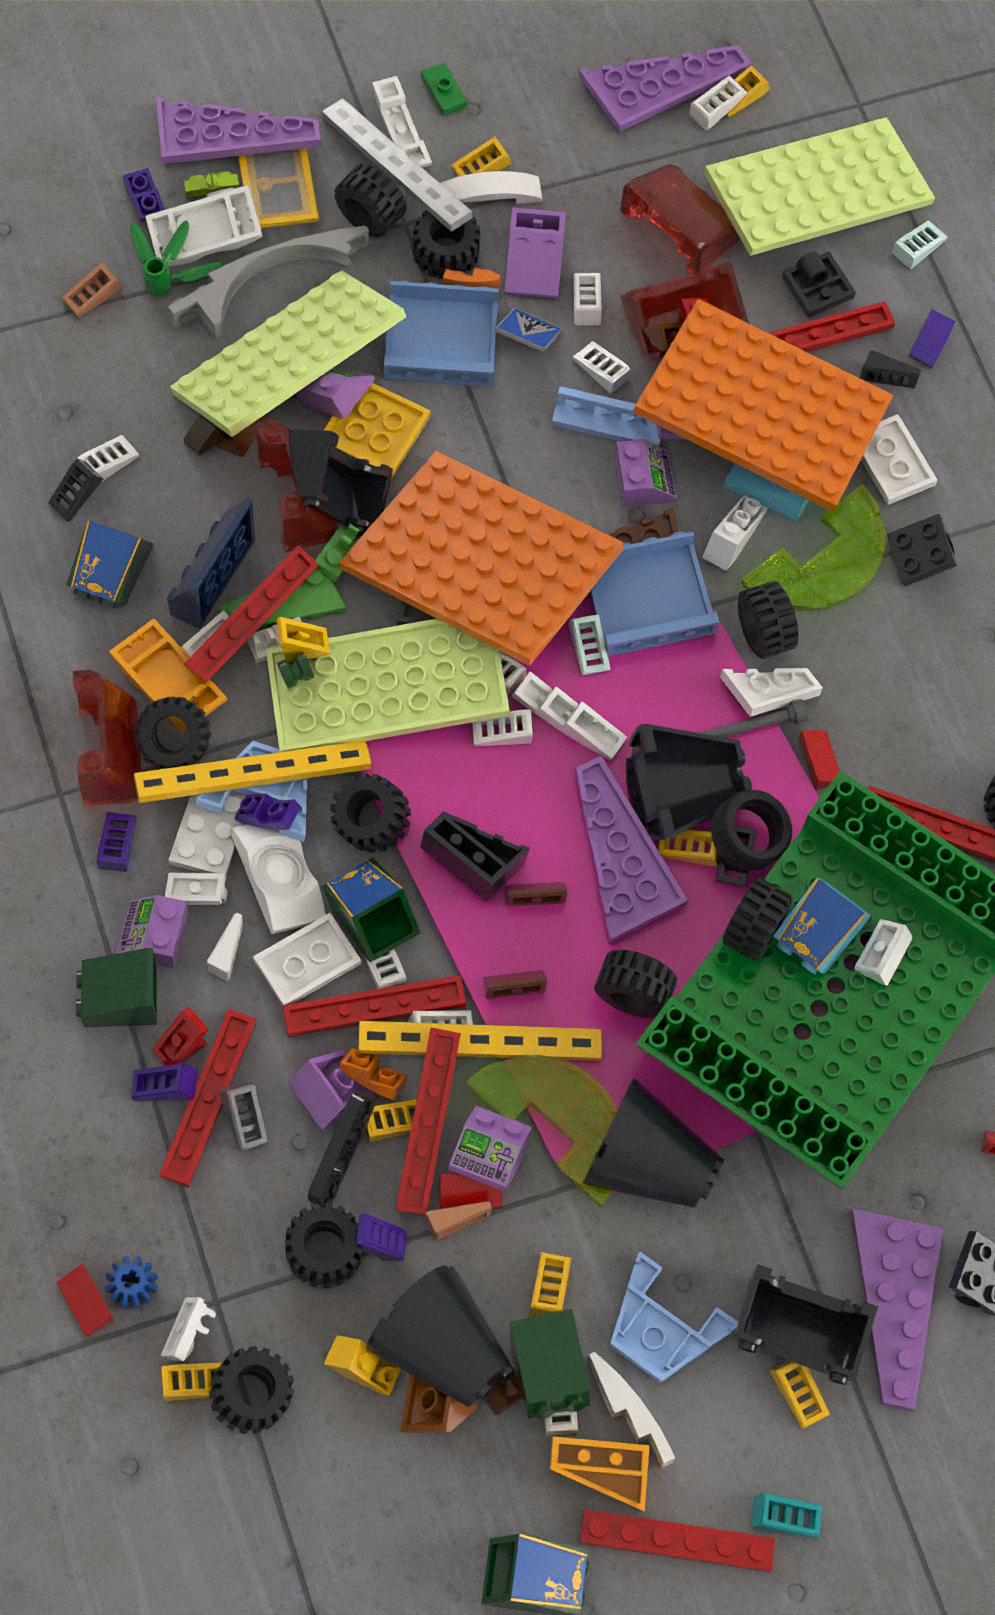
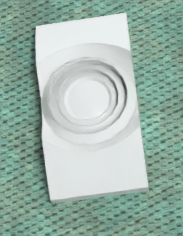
M249 185L146 216L156 257L164 259L163 251L180 224L186 220L189 222L190 228L184 246L175 260L169 259L167 262L169 267L193 263L212 253L236 250L263 237Z
M248 824L230 829L231 836L271 934L307 926L326 915L318 881L307 867L301 841L281 835L279 830L259 828Z

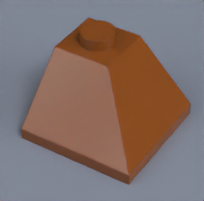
M410 1374L400 1432H451L477 1409L478 1400L470 1407H467Z

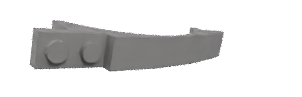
M367 226L332 230L295 238L250 253L208 273V285H202L186 297L174 300L168 306L169 321L176 329L199 317L213 337L218 339L223 336L224 316L232 297L252 276L271 266L296 260L324 261L347 268L352 265V261L348 256L369 245V229Z

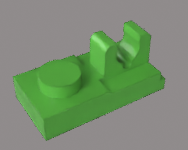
M352 524L349 525L347 530L340 526L315 560L319 564L316 569L336 582L343 572L340 569L339 562L360 539L357 537L360 530Z

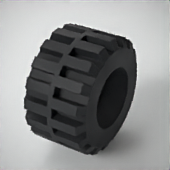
M361 163L356 166L334 190L336 204L344 217L355 227L367 226L369 236H384L407 210L405 197L394 180L378 167H373L371 164Z
M425 210L422 213V217L417 218L416 226L413 228L412 250L415 262L419 263V268L422 271L428 270V275L431 277L438 275V279H443L446 269L461 271L466 274V269L471 271L474 268V263L478 261L480 249V227L477 225L475 217L473 216L472 219L451 232L429 211ZM441 238H450L458 243L452 246H442L434 241Z
M768 582L739 593L738 614L740 624L748 645L757 657L764 659L797 647L798 623L795 611L787 593L778 582Z
M171 696L149 704L138 716L139 721L135 723L134 730H136L134 742L138 743L139 747L136 749L139 754L142 753L145 758L143 760L147 763H152L156 769L193 765L200 760L210 745L208 741L211 738V732H209L210 722L209 719L206 720L204 710L199 709L196 706L197 703L188 701L184 697ZM166 717H177L186 724L189 739L184 748L171 751L163 747L159 742L157 727L160 721Z
M367 773L360 774V779L355 776L349 778L350 784L343 783L340 786L342 789L341 793L335 792L333 796L336 804H331L330 811L335 813V815L331 816V822L336 825L334 829L344 840L362 851L365 849L370 853H375L377 849L383 852L387 850L386 845L388 844L394 847L398 844L396 842L398 836L402 839L406 833L403 832L404 827L409 828L410 821L406 819V816H411V809L406 806L409 804L407 797L403 795V792L397 786L378 774L370 776ZM381 799L383 809L380 818L371 826L361 827L359 823L361 809L369 801Z
M761 877L758 878L749 887L731 917L723 934L722 943L754 962L757 961L766 952L774 939V934L782 925L792 905L793 896Z
M612 950L605 957L594 989L601 999L620 1011L634 1016L655 1018L672 996L678 979L669 967L651 956L630 950Z
M319 1203L312 1204L311 1210L308 1211L305 1207L300 1211L299 1217H293L290 1228L287 1227L285 1252L290 1269L293 1274H298L299 1280L303 1283L306 1280L309 1281L312 1287L317 1288V1284H323V1288H330V1284L336 1283V1286L343 1284V1279L347 1278L349 1280L354 1275V1270H358L361 1264V1257H363V1248L357 1245L359 1222H355V1216L351 1212L346 1214L345 1208L338 1205V1208L335 1209L332 1208V1203H325V1207H319ZM329 1231L340 1237L343 1242V1249L332 1259L318 1260L306 1251L307 1240L317 1232Z
M250 1346L247 1351L241 1348L233 1355L227 1356L217 1369L210 1383L212 1388L209 1391V1398H213L211 1404L213 1412L217 1410L219 1413L217 1419L221 1423L224 1420L229 1423L228 1429L233 1431L237 1427L240 1429L239 1433L247 1434L248 1431H252L253 1434L260 1433L262 1429L268 1430L278 1422L289 1408L290 1400L294 1395V1389L291 1388L294 1379L293 1375L288 1376L287 1374L290 1370L287 1363L284 1365L280 1364L279 1361L282 1357L277 1353L272 1357L268 1355L270 1349L263 1348L261 1352L257 1351V1346ZM253 1375L261 1379L268 1390V1401L261 1406H251L242 1402L235 1391L234 1384L237 1377Z

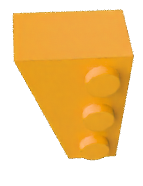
M551 1437L549 1470L645 1512L650 1445Z

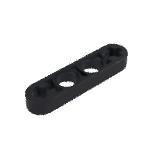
M356 1091L350 1096L308 1191L309 1202L313 1204L319 1203V1207H325V1203L333 1202L372 1115L375 1104L373 1097L360 1091Z

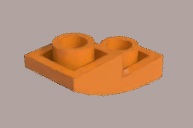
M475 268L472 276L466 275L461 271L446 269L443 276V285L488 286L500 290L501 275L488 269Z
M352 1048L340 1062V1068L365 1088L395 1100L406 1085L407 1075L396 1072L391 1068L380 1067V1056L358 1053V1049Z

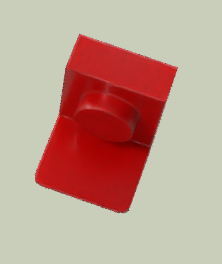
M190 1007L183 1009L156 1042L152 1050L165 1066L184 1063L207 1044L202 1037L209 1029Z

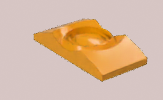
M154 618L109 651V655L128 680L142 691L151 703L171 696L184 697L188 701L197 703L196 706L204 710L206 713L204 716L206 717L227 701V697L210 679L204 685L183 665L190 657ZM174 716L164 718L181 734L188 730L186 724L181 719Z

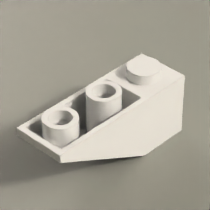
M744 495L713 531L702 558L727 571L741 553L768 508L760 504L756 499Z

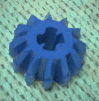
M124 1256V1265L122 1267L117 1262L112 1263V1268L116 1273H106L105 1278L111 1283L105 1286L106 1293H113L110 1298L113 1304L122 1300V1309L126 1310L130 1302H133L137 1310L140 1309V1299H143L148 1304L152 1301L147 1292L156 1293L158 1291L157 1285L152 1283L158 1280V1275L156 1272H150L153 1268L151 1262L141 1266L142 1259L140 1256H136L133 1264L130 1263L128 1256ZM132 1277H136L138 1284H133L131 1288H127L125 1281L130 1282Z

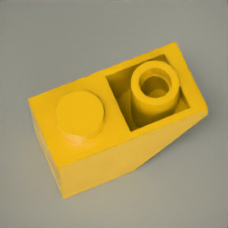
M337 1335L324 1364L344 1378L385 1396H390L401 1369L370 1352L366 1348L367 1343L364 1341Z

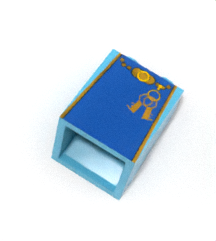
M816 878L773 937L779 940L776 946L790 956L793 952L803 959L800 964L813 974H816L817 971L826 973L871 918V915L825 880Z

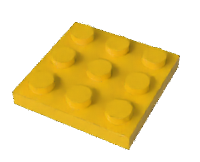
M372 383L345 419L332 416L324 430L333 431L338 434L337 448L354 459H367L369 466L380 467L381 464H386L392 468V480L431 417V410Z

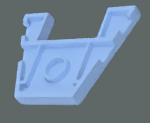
M252 741L236 758L278 753L280 750ZM307 779L199 794L196 798L195 806L221 814L231 791L244 795L267 793L274 801L295 799L301 808L290 829L279 830V834L302 842L305 840Z
M639 1252L609 1346L656 1381L662 1383L735 1331L738 1322L716 1307L700 1331L696 1332L645 1295L663 1268L642 1252Z

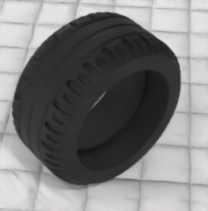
M745 790L733 795L719 806L712 820L711 837H713L712 841L714 846H716V850L726 862H729L730 865L738 869L754 871L769 866L783 855L791 843L793 828L789 818L790 815L787 814L788 811L785 810V807L781 805L782 803L778 799L761 790ZM737 810L751 811L763 820L769 833V844L766 851L753 850L739 839L734 827V817Z

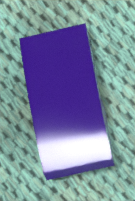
M148 168L123 175L125 187L140 222L145 221L147 215L165 210Z
M931 309L908 356L933 368L956 321Z
M267 793L246 795L241 801L240 808L234 818L237 822L254 827L289 830L301 806L295 799L274 801Z

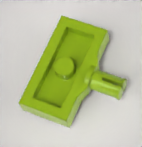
M231 172L212 173V176L208 174L206 178L204 175H194L189 177V180L184 181L186 198L207 196V193L233 187V189L239 188L238 175H231Z

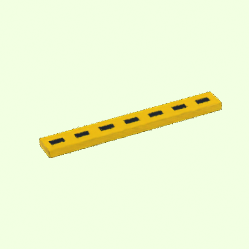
M355 741L134 773V781L139 803L369 770L372 763L366 741Z
M359 1021L358 1053L425 1055L429 1032L432 1027L461 1033L457 1057L601 1061L602 1058L601 1029Z

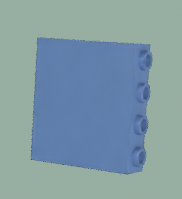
M405 280L398 282L390 281V300L404 308L406 318L387 330L384 380L493 387L495 327L497 324L499 289L488 286L468 287L460 284L440 285L433 282L411 283Z
M676 532L670 535V537L660 539L651 537L640 543H624L623 551L589 593L595 615L599 614L608 657L717 634L719 619L717 612L712 611L693 544L694 532Z

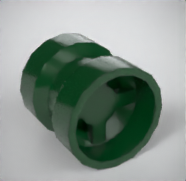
M304 652L295 655L294 659L290 662L288 660L277 662L288 689L296 686L298 680L309 681L315 678Z

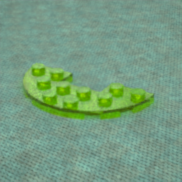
M861 484L838 503L834 512L828 510L822 515L821 521L837 536L834 541L802 566L782 547L742 578L741 585L745 589L776 581L785 590L794 610L797 611L823 610L850 600L859 594L873 579L885 549L886 532L876 500L868 489Z
M520 1055L513 1059L501 1062L496 1061L484 1067L466 1081L465 1086L495 1113L516 1120L532 1105L574 1143L570 1150L556 1163L555 1167L598 1207L602 1208L613 1191L588 1186L583 1183V1180L618 1110L609 1094L596 1079L576 1065L564 1060L558 1061L544 1058L542 1055Z

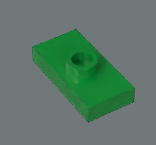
M445 62L421 71V78L443 116L467 107V100Z

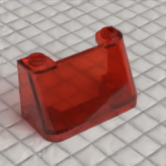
M667 164L630 180L623 187L620 212L628 219L635 214L638 219L646 216L680 245L678 253L681 256L687 255L690 264L687 265L686 269L695 277L740 240L723 207L685 176L678 166Z
M731 261L667 282L630 290L620 296L623 308L645 356L651 355L652 360L665 356L666 351H660L643 331V328L658 323L685 322L679 308L681 299L707 297L710 305L749 324Z
M268 420L256 423L257 452L261 469L267 468L266 466L272 467L277 472L278 477L292 475L296 489L294 492L285 494L279 503L283 529L281 541L284 551H293L298 545L301 548L327 543L336 532L335 519L318 509L303 505L304 501L299 499L288 442L291 430L280 421Z
M93 670L73 671V685L77 693L79 713L86 712L90 714L95 726L99 725L101 750L87 751L78 759V781L84 807L134 802L138 799L134 773L141 772V758L136 749L139 746L137 742H134V735H136L134 727L135 723L138 722L136 700L132 695Z

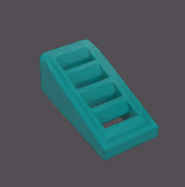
M763 1492L754 1498L751 1527L778 1533L819 1538L822 1505ZM779 1507H783L781 1522H778ZM792 1509H796L795 1525L791 1524ZM805 1511L809 1512L808 1528L803 1527Z

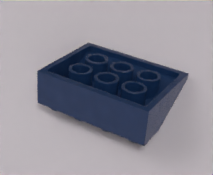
M249 498L228 510L220 521H215L212 525L209 539L206 543L200 544L195 554V561L192 565L186 566L181 576V583L177 588L173 587L168 595L167 602L171 616L198 629L202 627L255 542L253 501Z

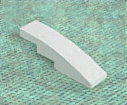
M532 672L526 674L511 695L562 733L609 760L614 757L627 736L583 701L578 704L558 687L550 688Z
M595 1352L589 1354L587 1363L611 1418L614 1419L624 1414L636 1444L648 1439L660 1468L672 1464L675 1456L662 1430L639 1396L620 1374Z

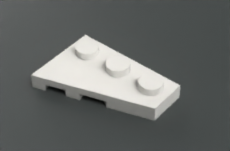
M775 668L773 672L759 673L757 669H747L746 673H733L732 669H722L720 675L722 681L750 717L790 705V702L802 699L804 701L820 696L823 688L808 668Z

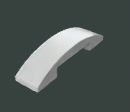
M394 76L372 82L376 102L389 139L419 166L426 167L432 165L423 140L420 141L405 104L406 97L398 77Z
M510 171L482 172L456 177L440 183L463 204L465 202L515 198L516 204L542 202L539 177L526 173Z

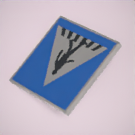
M513 308L495 327L496 332L514 339L517 343L521 342L528 345V348L532 347L542 352H545L563 330L558 326L516 308Z

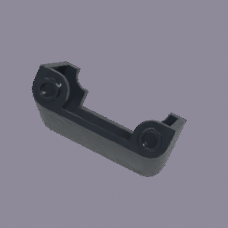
M291 430L288 442L299 499L304 501L303 505L318 509L347 527L352 524L360 530L358 535L362 536L384 511L393 469L386 464H381L380 467L369 466L367 459H354L338 449L339 435L333 431Z
M758 1264L752 1273L733 1337L738 1342L737 1347L749 1353H756V1350L827 1374L830 1381L840 1385H847V1381H855L879 1306L865 1301L862 1302V1305L853 1304L851 1306L852 1300H839L785 1281L786 1277L779 1276L775 1280V1276L772 1275L773 1269Z

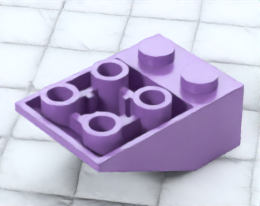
M512 207L504 294L558 299L566 212Z

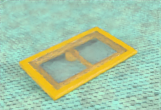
M306 148L238 156L243 186L249 185L260 228L318 222L320 220Z

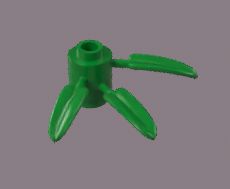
M187 220L180 224L164 249V259L154 257L152 249L138 225L135 223L130 224L129 231L134 248L142 263L145 262L142 267L145 288L152 295L160 296L166 294L171 289L173 280L182 279L183 283L194 282L208 277V273L222 267L221 262H214L181 270L180 274L170 275L167 262L169 259L175 260L184 246L190 228Z

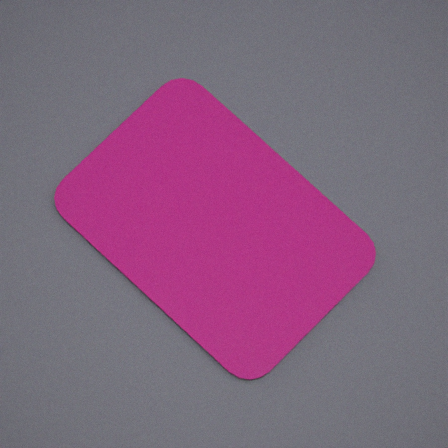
M588 593L530 666L505 654L524 666L526 674L532 672L550 688L558 687L578 704L583 701L627 736L611 760L603 756L602 758L629 803L630 799L626 783V758L631 757L633 747H629L628 743L632 733L640 724H651L700 733L772 713L767 711L750 717L720 678L722 669H732L733 673H746L747 670L720 619L717 634L609 656L610 671L582 676L568 623L571 619L595 615L590 593ZM592 627L580 629V634L593 632ZM595 638L582 640V644L595 642ZM597 648L584 650L585 655L599 653ZM600 659L586 661L587 666L602 664ZM507 671L504 674V678L507 679L511 673ZM514 689L507 697L510 712L529 710L511 696L515 691ZM532 711V744L474 747L472 722L366 741L372 765L371 769L362 770L359 773H367L370 776L378 774L382 778H386L397 786L409 801V804L406 806L411 809V816H406V819L410 821L409 828L404 827L403 832L406 834L403 839L398 836L396 839L398 844L395 846L484 1024L601 1029V1061L502 1058L551 1159L563 1175L587 1191L607 1194L618 1193L612 1190L588 1186L583 1183V1180L633 1078L642 1083L714 1151L756 1133L757 1131L636 1046L637 1041L655 1018L634 1016L612 1007L596 994L594 986L607 953L612 950H630L659 960L675 973L678 980L672 997L676 998L725 932L731 917L749 887L758 878L765 879L777 861L763 869L748 871L745 887L715 881L718 869L716 866L663 858L688 899L687 905L610 943L575 775L576 767L601 756L600 754L562 733ZM777 723L726 737L740 740L741 749L746 757L745 764L742 766V772L744 776L750 778L752 790H761L771 794L788 811L787 814L790 815L789 818L793 828L792 842L803 828L807 814L819 800V796L780 726ZM505 724L506 733H511L510 724ZM517 724V731H523L522 724ZM487 725L482 726V737L488 736ZM493 725L494 735H498L499 725ZM375 799L373 801L381 816L383 809L381 799ZM737 810L734 817V825L757 830L753 850L766 851L769 844V833L763 820L751 811ZM443 811L477 825V829L494 836L496 833L503 836V840L519 847L522 844L530 848L524 866L487 902L420 848L424 830ZM713 817L688 830L711 832ZM644 826V828L646 829V831H647V833H648V831H650V830L648 829L647 826ZM650 837L658 849L660 840ZM674 837L670 839L669 850H674L676 840ZM739 838L743 844H746L747 839ZM685 839L682 841L681 851H686L687 840ZM699 842L694 843L693 852H698ZM711 844L706 845L705 853H710ZM729 869L724 870L725 875L740 878L741 872ZM563 882L567 887L566 902L562 904L506 905V885ZM865 935L860 938V942L864 947L871 936ZM853 958L845 959L844 966L850 971H855L854 967L857 960ZM542 970L547 977L546 990L544 992L491 999L486 998L484 977ZM830 981L827 983V988L830 992L839 994L843 991V987L839 982ZM813 1004L810 1006L813 1015L817 1017L826 1015V1009L823 1005ZM796 1027L793 1030L797 1039L806 1040L810 1037L809 1031L804 1027Z

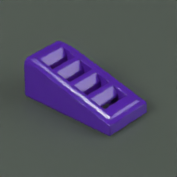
M107 812L96 860L99 869L127 872L136 815ZM112 821L126 822L128 826H112ZM110 832L126 833L125 837L110 835ZM109 841L124 843L123 847L108 845ZM107 851L120 852L121 856L106 854Z
M185 1063L135 1070L131 1099L134 1101L192 1099L195 1097L197 1071ZM147 1078H150L148 1090L145 1091Z
M361 1213L357 1245L382 1261H401L404 1259L407 1232L367 1213Z

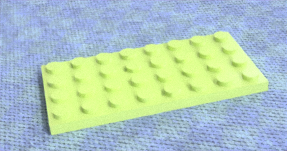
M887 117L707 165L703 172L750 256L932 205L935 199Z
M341 270L333 274L330 279L318 287L311 289L296 302L290 303L287 308L275 316L268 318L266 322L253 331L247 332L244 337L232 345L225 347L219 354L203 362L201 366L189 374L182 376L170 388L174 396L233 437L405 319L406 314L404 308Z
M439 619L328 638L330 654L308 659L315 678L309 681L298 680L297 685L290 689L287 688L277 665V662L286 660L282 648L266 649L280 752L355 741H370L510 716L499 650Z

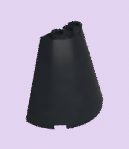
M640 724L631 735L628 745L633 747L631 757L626 758L628 795L631 806L641 823L650 830L648 831L649 836L656 840L669 839L713 817L719 806L733 795L741 791L752 790L750 778L744 776L742 772V766L745 764L746 757L741 749L740 740L651 724Z
M633 1078L583 1183L592 1187L695 1208L700 1198L707 1199L714 1184L709 1181L712 1173L718 1174L724 1158L720 1157L642 1083Z
M446 1265L430 1271L406 1290L392 1305L395 1309L390 1312L388 1321L384 1318L380 1320L366 1344V1348L373 1354L467 1407H470L478 1399L481 1402L484 1401L494 1390L492 1384H498L499 1382L505 1384L515 1373V1369L505 1355L462 1278L452 1266L448 1268Z

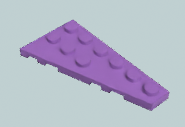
M735 45L709 49L706 53L692 55L689 52L683 53L681 57L669 59L668 56L630 61L627 65L612 67L611 64L603 65L602 69L592 71L584 68L579 69L578 76L618 132H621L710 90L728 76L731 78L739 76L752 63L741 48Z
M156 97L163 164L321 147L318 119L291 115L279 118L270 116L269 112L260 111L259 115L246 113V109L211 104L199 107L189 105V101L179 100L177 104L165 102V98Z
M599 756L576 767L575 775L609 942L611 943L687 905L688 899L602 756Z
M852 1208L851 1217L856 1234L855 1242L859 1253L865 1302L879 1306L870 1336L877 1365L876 1373L881 1405L913 1412L917 1398L943 1228Z

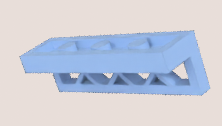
M562 386L559 387L552 426L617 441L644 439L657 446L660 445L661 439H658L656 424L632 413L636 404Z

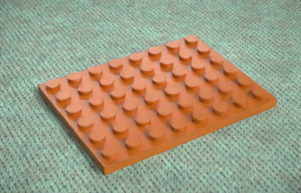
M698 299L640 396L632 413L834 512L894 395Z
M435 451L339 563L341 570L530 666L623 551L624 543Z

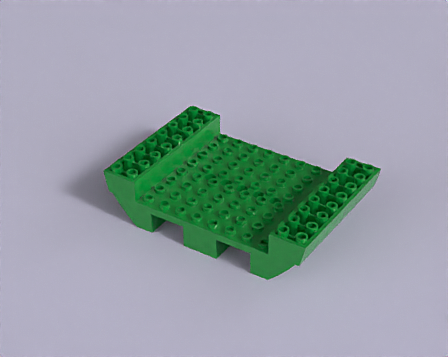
M840 770L807 814L803 828L764 880L793 896L792 905L784 921L816 878L825 880L869 913L871 918L826 973L817 971L816 974H813L800 964L803 960L794 952L790 956L776 946L779 940L775 937L763 956L754 962L722 943V935L676 998L670 997L637 1041L636 1046L842 1191L868 1157L911 1092L915 1090L947 1044L951 1035L995 975V873ZM880 919L906 925L912 935V940L888 985L880 984L857 971H850L844 966V960L847 958L859 960L865 948L861 944L860 938L865 935L871 936ZM837 981L842 985L843 991L839 994H834L828 990L827 983ZM813 1004L823 1005L826 1009V1015L822 1017L813 1015L810 1006ZM796 1027H804L809 1031L810 1037L806 1040L797 1039L793 1030Z

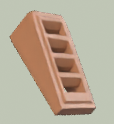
M101 262L65 293L61 299L80 318L116 294L123 286ZM105 279L108 283L103 285L100 281ZM96 285L100 290L95 292L91 287ZM87 291L92 297L87 299L82 293ZM78 297L84 304L79 307L73 299Z
M488 1201L433 1210L425 1213V1221L434 1240L439 1241L490 1217L492 1206Z

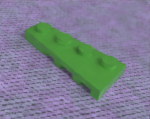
M315 569L257 630L268 628V625L277 624L279 617L288 619L310 617L311 619L323 617V614L334 612L336 614L346 613V606L331 579L323 575L320 570ZM252 593L220 606L219 613L224 610L230 617Z

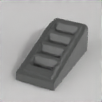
M241 1082L220 1089L221 1101L238 1151L267 1143L268 1138L255 1084ZM243 1094V1099L235 1101L234 1096ZM248 1107V1111L238 1113V1108ZM248 1118L252 1119V1123L241 1126L240 1121ZM256 1130V1135L244 1138L243 1133Z

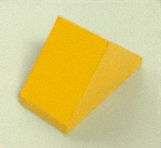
M284 617L277 619L280 645L285 659L289 662L294 659L295 655L301 652L305 653L307 659L330 654L327 629L325 627Z

